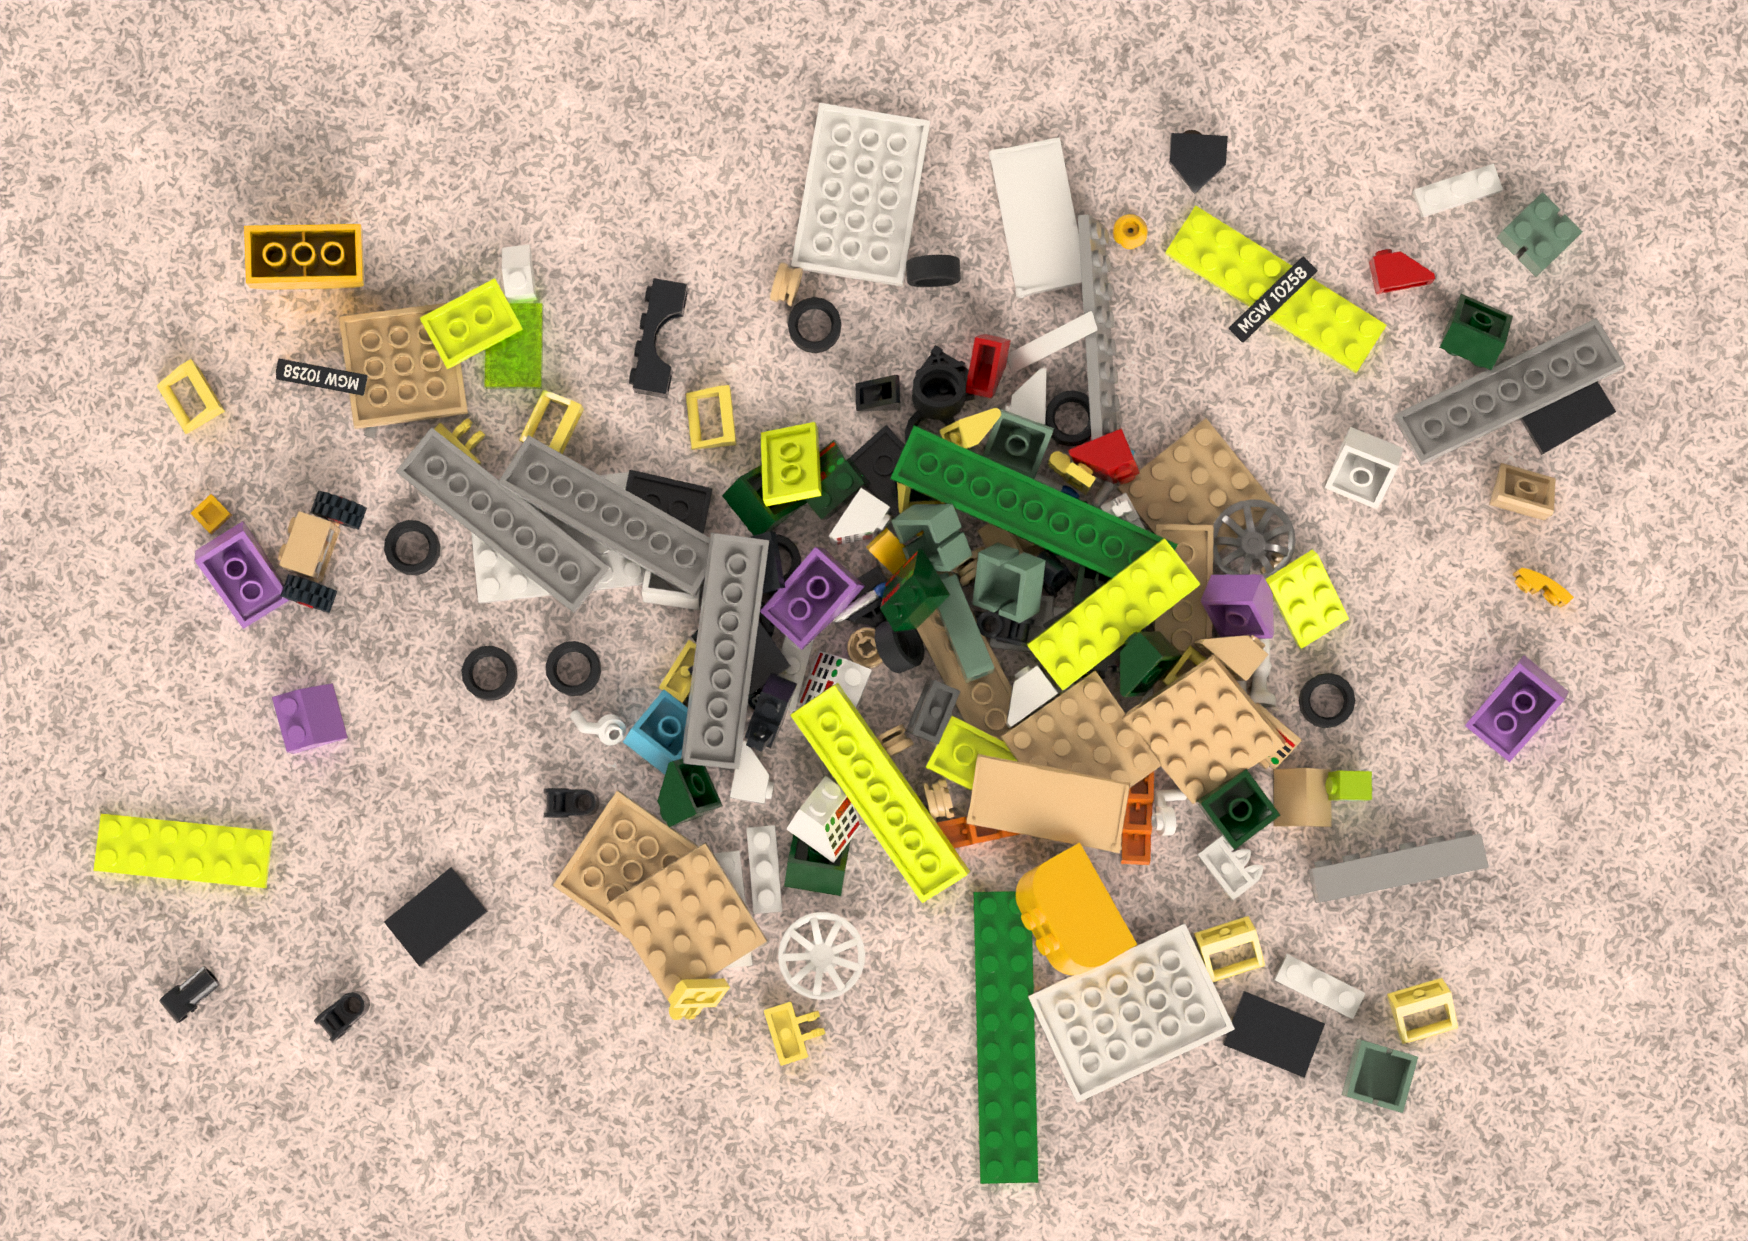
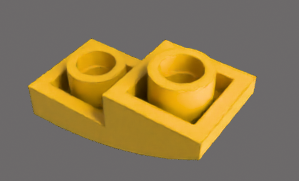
M887 527L866 546L893 575L907 561L902 549L906 545L900 543L899 539Z
M1520 568L1512 574L1516 578L1515 584L1524 593L1530 592L1533 595L1542 589L1544 591L1543 597L1552 606L1558 605L1561 608L1574 598L1560 584L1536 571Z

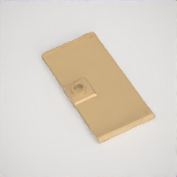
M978 754L970 808L966 820L967 824L1075 845L1080 842L1082 846L1119 853L1122 850V831L1130 783Z

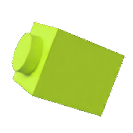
M1340 770L1328 772V778L1325 783L1328 801L1372 800V771Z

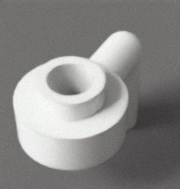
M574 710L570 714V718L580 732L597 734L599 739L606 745H615L625 737L626 726L616 715H605L597 723L587 722L578 710ZM616 729L613 734L609 735L612 730Z
M1180 789L1154 791L1156 810L1152 814L1151 825L1159 836L1173 835L1175 833L1176 815L1173 808L1166 805V801L1186 800L1187 797Z

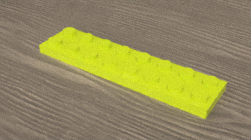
M1196 205L1165 252L1170 258L1249 307L1292 267L1289 263ZM1310 278L1269 318V320L1354 373H1357L1387 326L1313 278Z
M836 683L790 714L922 903L969 874L970 870L839 683Z

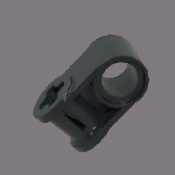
M1045 550L1037 556L1046 560L1042 588L1050 596L1056 598L1058 596L1057 593L1068 582H1074L1076 579L1069 568L1051 551Z
M990 611L984 612L978 617L977 626L981 635L1029 648L1027 640L1030 626L1035 622L1034 619L1028 618L1018 623L998 615V612L993 613ZM993 616L998 621V627L994 632L990 633L985 627V622L989 617Z
M544 788L546 812L543 813V818L591 816L599 808V798L592 791L584 789ZM583 795L590 796L592 801L591 807L586 811L580 810L578 806V801Z
M354 991L347 993L318 1015L314 1022L316 1025L320 1024L329 1034L331 1043H334L367 1013L370 1007V1000L364 992ZM352 997L358 998L361 1003L360 1010L357 1013L349 1008V1000Z

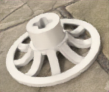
M827 912L808 914L796 920L784 933L778 951L779 966L786 982L801 995L819 1000L832 999L847 992L859 979L865 963L864 944L858 931L846 919ZM818 919L835 921L827 939H822ZM809 921L811 922L814 941L809 942L795 931ZM841 926H843L854 939L836 946L833 941ZM790 937L806 948L805 953L785 954ZM857 945L858 963L839 958V952ZM805 960L807 965L792 978L786 961ZM836 965L855 970L845 985L834 969ZM811 970L816 972L813 991L807 990L798 984ZM828 972L838 989L821 993L823 973Z

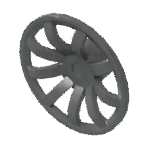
M1250 499L1231 505L1219 515L1214 523L1213 559L1216 565L1225 574L1249 575L1252 562H1261L1267 573L1260 575H1263L1265 579L1287 566L1293 556L1296 537L1292 522L1283 510L1267 501ZM1251 507L1267 509L1258 527H1254ZM1241 509H1244L1247 526L1245 530L1229 517ZM1275 513L1285 525L1267 533L1265 532L1267 525ZM1223 522L1238 535L1237 539L1217 537ZM1288 532V548L1271 544L1275 537ZM1217 545H1230L1236 547L1237 550L1222 560L1218 553ZM1269 552L1284 555L1282 561L1274 569L1267 559ZM1241 557L1245 558L1242 574L1227 567L1232 561Z

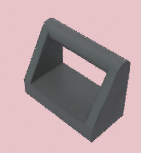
M927 679L906 732L939 744L960 691L936 680Z

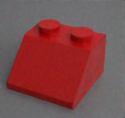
M1122 428L1068 450L1074 464L1082 463L1093 471L1092 476L1112 484L1118 482L1119 484L1129 483L1136 478L1135 475L1140 474Z

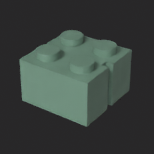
M1543 192L1496 237L1513 255L1523 246L1527 249L1518 260L1535 277L1550 265L1583 232L1566 214L1560 217L1557 213L1561 209Z
M915 504L891 520L900 543L907 542L922 530L924 532L902 548L907 560L918 549L922 548L936 571H951L972 556L964 532H959L961 524L953 504Z
M999 542L978 552L973 605L993 613L999 610L998 615L1018 623L1039 613L1046 560L1025 552L1019 555V550Z
M1357 1039L1341 1095L1403 1113L1418 1056Z

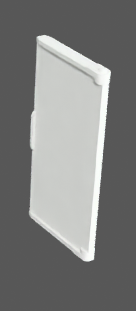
M1060 137L989 151L1014 277L1016 298L1081 285L1079 234Z

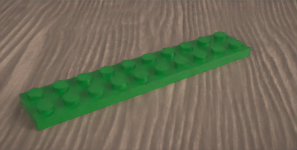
M917 426L913 427L890 478L944 504H953L954 508L1111 579L1164 539ZM1167 540L1175 551L1178 544Z
M1016 891L973 892L980 1184L1039 1183L1034 1009L1028 996L1034 994L1032 931L1028 930L1022 922V913L1016 902Z

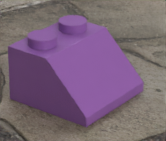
M1257 574L1211 575L1201 598V603L1219 636L1248 635L1251 637V635H1254L1258 639H1272L1274 636L1273 593L1264 576Z
M333 683L302 688L272 697L287 753L296 754L348 738Z

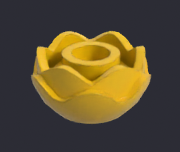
M1126 214L1118 218L1114 223L1113 238L1123 248L1134 249L1143 245L1146 241L1148 228L1141 217L1134 214ZM1128 229H1132L1133 233H1129Z

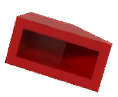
M1392 249L1376 252V256H1373L1369 261L1376 295L1431 285L1435 280V274L1401 251L1392 253Z
M988 334L975 337L966 383V393L991 399L994 397L1006 368L1010 339Z

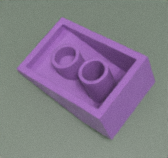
M244 521L195 550L196 564L243 629L289 601L280 596L284 584Z
M815 547L785 581V588L779 589L760 612L803 650L853 601L865 585L827 550Z
M1523 655L1465 726L1510 762L1562 704L1569 691Z

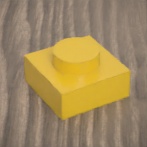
M213 494L205 498L190 513L211 535L232 516Z

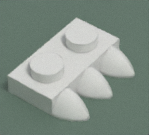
M1221 836L1199 852L1197 856L1233 901L1260 879L1263 866L1252 865L1244 868L1250 859L1251 850L1241 849L1232 852L1233 848Z

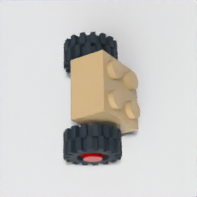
M318 491L310 513L318 517L298 511L297 517H292L288 526V533H290L288 542L281 546L278 554L279 566L291 573L309 579L288 574L280 596L297 604L330 613L337 591L318 583L323 581L341 530L338 528L339 525L360 530L367 507L328 492Z

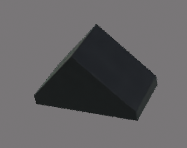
M899 375L855 383L856 411L900 410Z

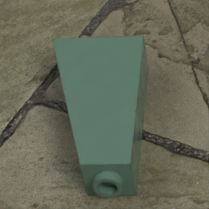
M948 573L939 575L950 596L937 608V611L965 682L968 683L992 674L995 669L956 574L953 576H949Z

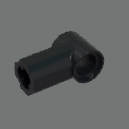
M203 966L183 984L177 985L168 991L159 1002L173 1019L180 1023L188 1017V1012L191 1011L193 1013L198 1008L197 1005L221 984L206 966Z

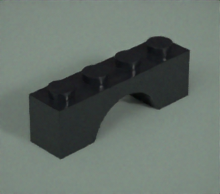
M654 278L652 286H647L645 302L649 303L647 313H642L640 320V330L644 331L642 341L637 340L634 357H638L636 368H631L629 384L633 385L634 393L668 399L673 370L670 365L658 356L656 352V339L659 331L666 323L673 319L684 317L689 291L688 285L685 283Z

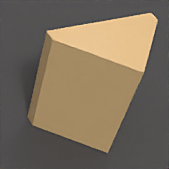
M1501 463L1489 505L1540 520H1546L1554 512L1556 478Z
M1273 769L1274 807L1280 813V816L1274 820V827H1332L1331 801H1328V794L1325 788L1328 772H1331L1330 769Z

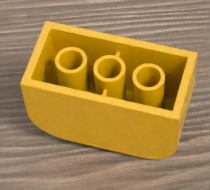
M361 224L244 226L246 284L249 288L285 290L356 288L364 286L363 228Z
M1080 842L1029 870L1020 878L1016 887V902L1022 913V922L1028 930L1033 932L1039 952L1046 956L1050 964L1059 972L1067 975L1085 973L1109 962L1137 945Z

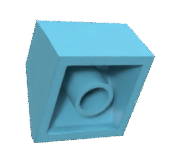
M663 690L631 728L623 743L665 775L668 763L681 759L688 708L667 691Z

